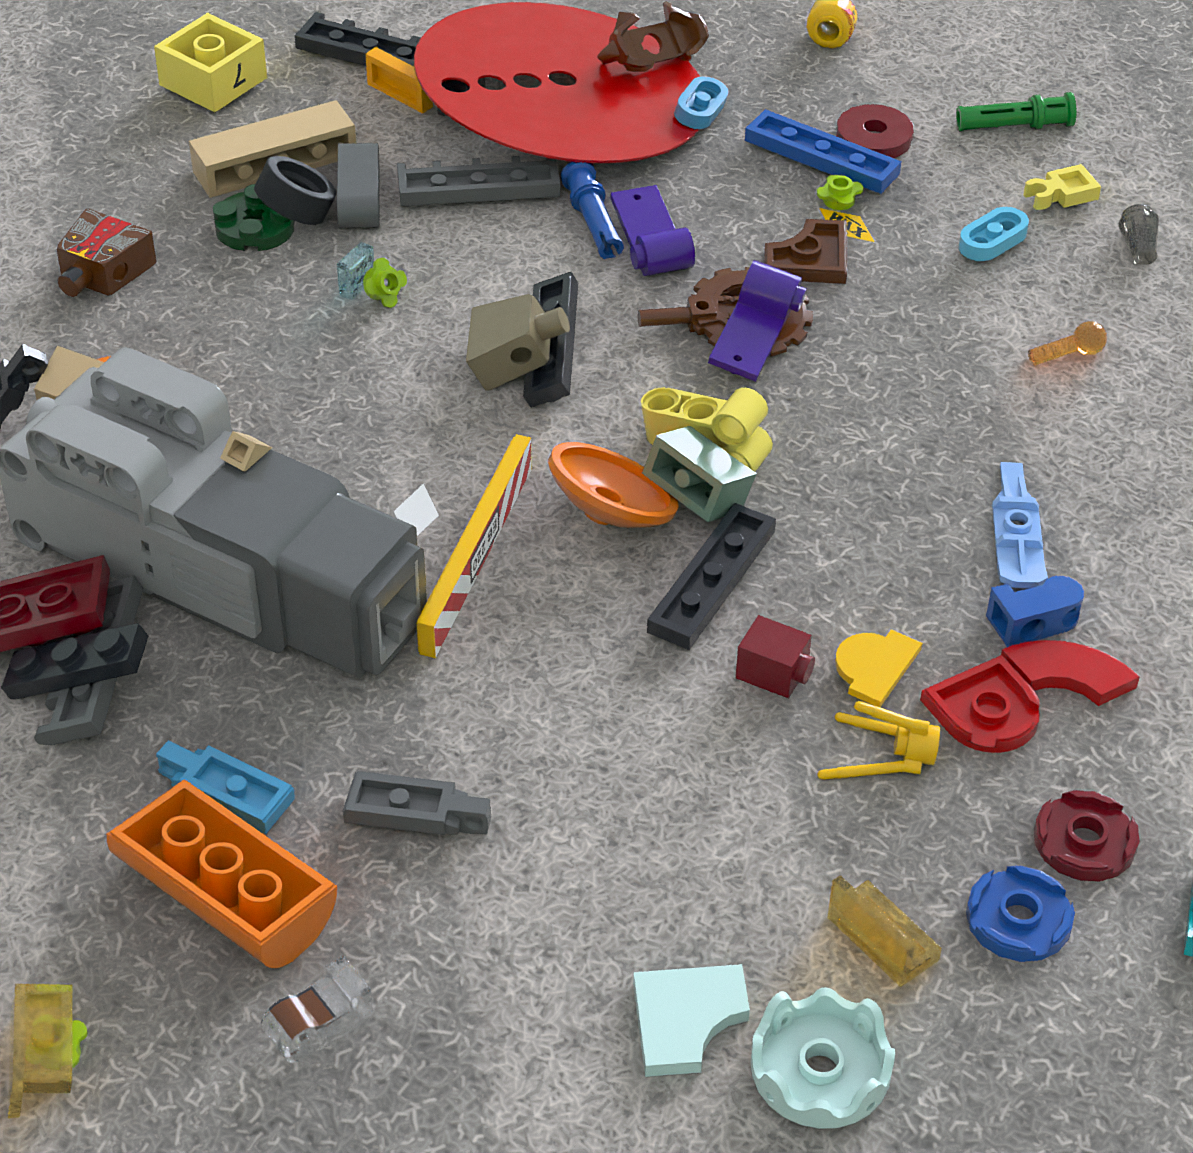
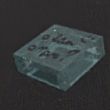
M360 242L337 263L340 296L353 300L364 289V276L369 269L373 268V246Z

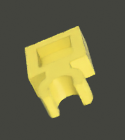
M1082 164L1047 172L1045 180L1035 178L1026 181L1023 195L1025 198L1035 196L1033 205L1035 210L1046 209L1053 202L1057 201L1065 208L1098 200L1101 186Z

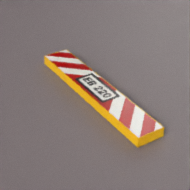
M516 434L511 440L416 622L418 652L420 655L436 658L532 470L531 437Z

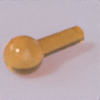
M1086 321L1077 326L1071 336L1029 349L1028 357L1035 366L1077 351L1085 355H1095L1104 349L1107 343V333L1101 324L1094 321Z

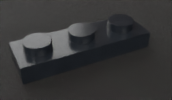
M136 623L14 651L1 689L10 699L16 700L135 674L138 672L149 636L141 625Z

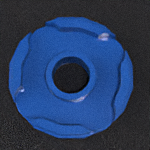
M1007 866L1006 871L993 874L994 870L983 874L971 888L966 910L970 931L979 943L999 957L1019 962L1043 960L1058 953L1070 938L1075 916L1073 904L1071 903L1070 905L1069 900L1066 898V890L1063 886L1041 870L1024 866ZM1013 905H1021L1030 909L1034 917L1025 920L1017 919L1009 914L1007 908Z

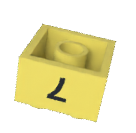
M206 13L154 46L159 85L213 112H217L267 78L264 40L209 13Z

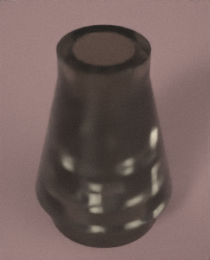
M1135 204L1129 206L1122 212L1118 228L1132 254L1133 262L1135 264H1152L1158 257L1159 217L1148 205Z

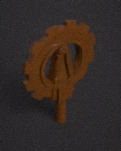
M750 267L737 271H732L731 268L715 271L714 277L709 280L702 278L694 286L693 291L697 294L689 296L687 307L638 310L639 327L688 324L690 333L696 332L697 335L705 334L709 338L708 343L715 347L738 302L739 296L737 295H740L744 279ZM806 295L799 312L790 311L770 352V356L787 352V346L791 344L798 346L807 337L808 332L804 330V327H812L813 311L806 310L805 305L809 304V299Z

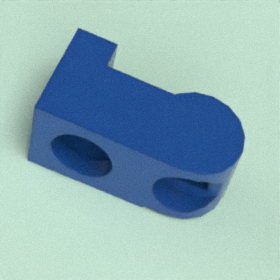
M1053 576L1047 579L1043 585L1014 592L1009 584L992 587L986 617L1007 647L1023 642L1041 640L1075 628L1079 620L1084 590L1082 585L1076 580L1066 576Z

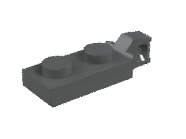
M363 771L355 772L343 808L344 823L440 835H458L459 831L469 834H487L492 817L490 799L468 796V793L456 789L455 782Z

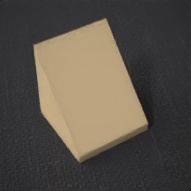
M232 431L220 459L242 471H247L272 447L250 435Z

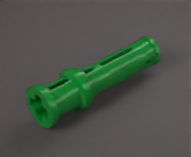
M1065 92L1063 96L1042 98L1040 94L1029 97L1028 101L957 106L956 124L959 131L1028 124L1031 128H1035V130L1042 129L1043 125L1062 123L1066 127H1073L1077 116L1076 100L1073 92Z

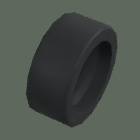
M283 156L268 158L254 187L257 196L269 208L290 220L307 225H317L324 221L337 193L333 184L317 170L300 161Z

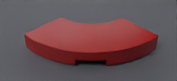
M1057 640L1030 641L1002 649L1001 655L1034 691L1044 688L1067 689L1084 695L1097 706L1136 689L1140 678L1131 668L1113 656L1098 649L1073 642Z

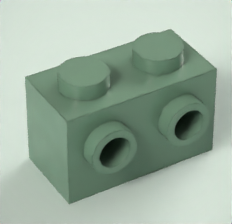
M691 426L656 435L642 472L643 475L707 522L723 518L734 503L744 506L757 474Z

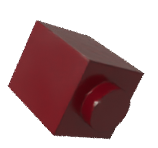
M758 615L738 646L735 678L789 699L797 684L805 685L812 674L815 665V657L810 656L812 635Z

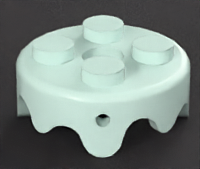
M826 987L818 989L806 999L792 1001L786 992L781 991L769 1001L761 1022L753 1035L751 1051L752 1077L759 1094L782 1117L799 1125L817 1129L840 1128L854 1124L867 1117L882 1102L890 1085L895 1049L891 1048L887 1040L884 1017L881 1008L875 1001L866 998L860 1003H854ZM813 1056H825L831 1059L836 1067L829 1072H818L809 1067L806 1061Z

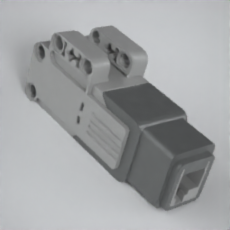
M120 348L99 368L92 367L86 370L55 399L49 397L38 399L28 413L26 425L0 448V480L11 528L17 539L29 548L41 551L43 548L48 547L76 561L104 555L110 568V577L119 580L135 576L144 588L143 592L154 595L153 597L274 653H280L288 645L357 678H361L366 672L376 676L379 675L417 632L416 622L427 603L424 549L417 545L416 527L351 499L345 486L335 477L271 449L247 471H242L220 459L232 433L229 405L223 392L215 384L134 349Z

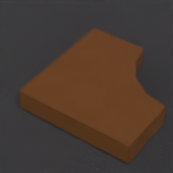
M806 219L803 229L794 237L782 242L765 243L764 263L802 277V282L846 284L847 221Z

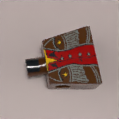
M89 208L83 211L57 246V256L61 276L58 278V285L66 295L71 297L77 296L85 288L107 296L112 295L157 263L152 231Z

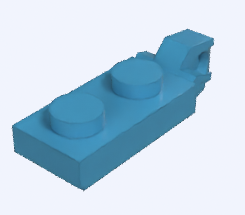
M168 740L156 753L159 764L158 772L170 779L173 787L182 780H187L264 834H267L295 799L292 785L209 745L205 750L197 749L195 752H192Z

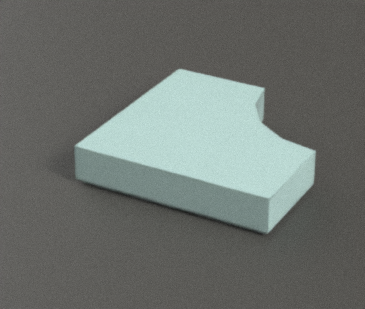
M742 964L634 972L633 986L645 1077L701 1073L702 1054L712 1037L728 1026L749 1021L750 1008Z

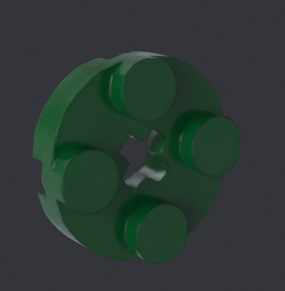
M255 184L247 186L244 192L234 194L213 206L216 236L224 245L235 250L245 251L244 246H258V251L273 249L289 240L294 232L293 226L295 221L278 214L265 205L254 190Z

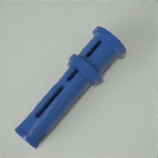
M570 162L561 172V181L564 187L571 192L570 202L575 210L583 214L600 257L603 259L614 258L616 256L611 246L614 245L616 252L620 255L624 249V244L619 238L604 205L606 192L602 184L595 180L596 170L592 163Z

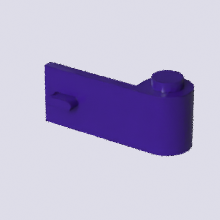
M657 185L611 192L610 199L630 245V257L635 270L640 269L644 276H650L694 267L695 247L691 233L686 227L675 229Z
M753 260L744 279L738 302L709 356L708 363L756 382L790 311L799 312L807 292V288L801 286L802 277L758 260Z

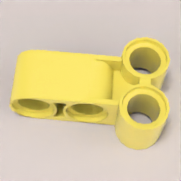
M661 387L648 391L641 399L646 436L652 445L656 435L691 426L754 472L772 450L773 443L771 437L759 426L768 414L767 403L762 395L750 388H739L734 391L728 400H722L673 388Z

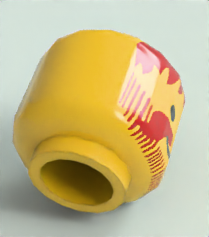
M816 0L807 17L806 27L810 38L821 47H841L849 41L857 24L855 5L851 0Z

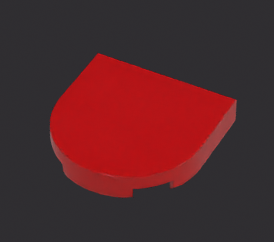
M1002 655L930 686L921 692L920 701L955 740L974 750L988 753L1012 751L1025 745L1037 730L1036 725L1039 723L1040 717L1038 696Z

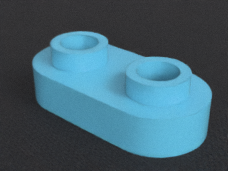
M1013 207L996 208L961 230L959 251L963 256L974 261L992 260L1026 238L1029 218L1023 211Z

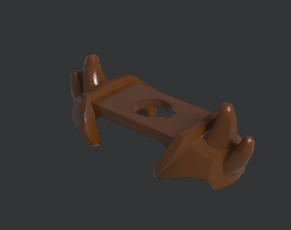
M667 1L663 2L665 22L628 30L640 18L632 12H619L616 26L609 38V44L597 55V58L603 64L618 61L619 64L625 66L627 71L646 72L653 68L654 63L679 57L683 61H691V55L696 54L709 37L707 24L701 15L684 12L673 7ZM646 35L654 37L659 43L660 49L658 54H653L647 49H643L641 43Z

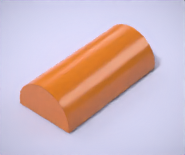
M185 779L106 834L107 845L112 854L269 968L286 966L304 952L324 929L336 902L337 885Z

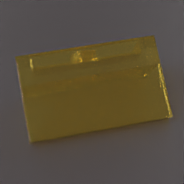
M841 875L832 880L827 918L900 987L940 960L942 948L869 880H866L856 888Z
M15 984L10 1018L8 1118L20 1117L23 1093L71 1092L72 985Z

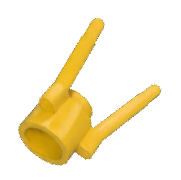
M858 701L854 705L855 710L886 722L842 712L835 714V720L855 727L895 736L894 755L903 756V761L823 769L818 771L817 776L819 779H839L898 772L920 775L922 764H935L939 747L940 726L929 725V721L912 719Z

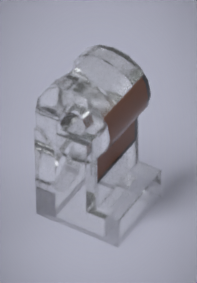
M344 955L325 966L326 976L295 995H287L277 1000L264 1013L261 1019V1028L286 1061L291 1063L299 1062L314 1052H319L374 1019L371 988Z

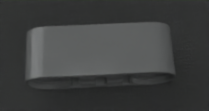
M378 142L338 143L337 215L339 229L380 227V163Z

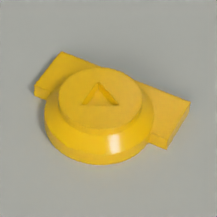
M892 629L886 637L875 633L855 634L846 638L839 645L835 658L836 670L842 679L850 684L848 689L849 695L873 706L881 707L922 650L923 643Z

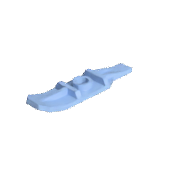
M1000 462L1002 491L992 503L999 580L1004 584H1009L1012 588H1033L1043 585L1048 576L1044 562L1039 504L1027 492L1023 463ZM1011 521H1020L1024 525H1016Z

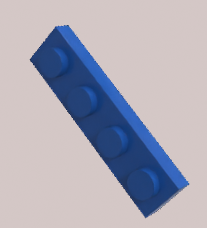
M766 109L745 128L746 142L828 174L849 177L852 182H859L864 188L882 194L900 175L902 161Z

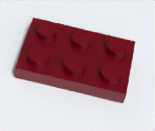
M104 555L0 581V653L23 646H38L51 639L71 634L81 635L92 631L94 628L102 627L110 576V568Z

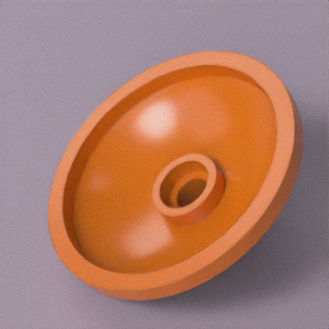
M565 442L556 445L549 456L548 464L555 482L576 507L582 510L590 520L598 524H610L624 528L656 527L670 522L678 510V500L642 474L644 466L621 454L591 444Z

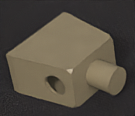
M530 294L473 307L471 310L466 362L485 390L499 387L545 365L549 361L550 339L567 333L570 330L567 315L561 307L544 312L536 298Z

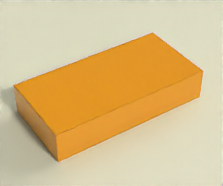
M377 47L365 53L367 84L421 113L433 107V102L423 91L417 80L414 66Z

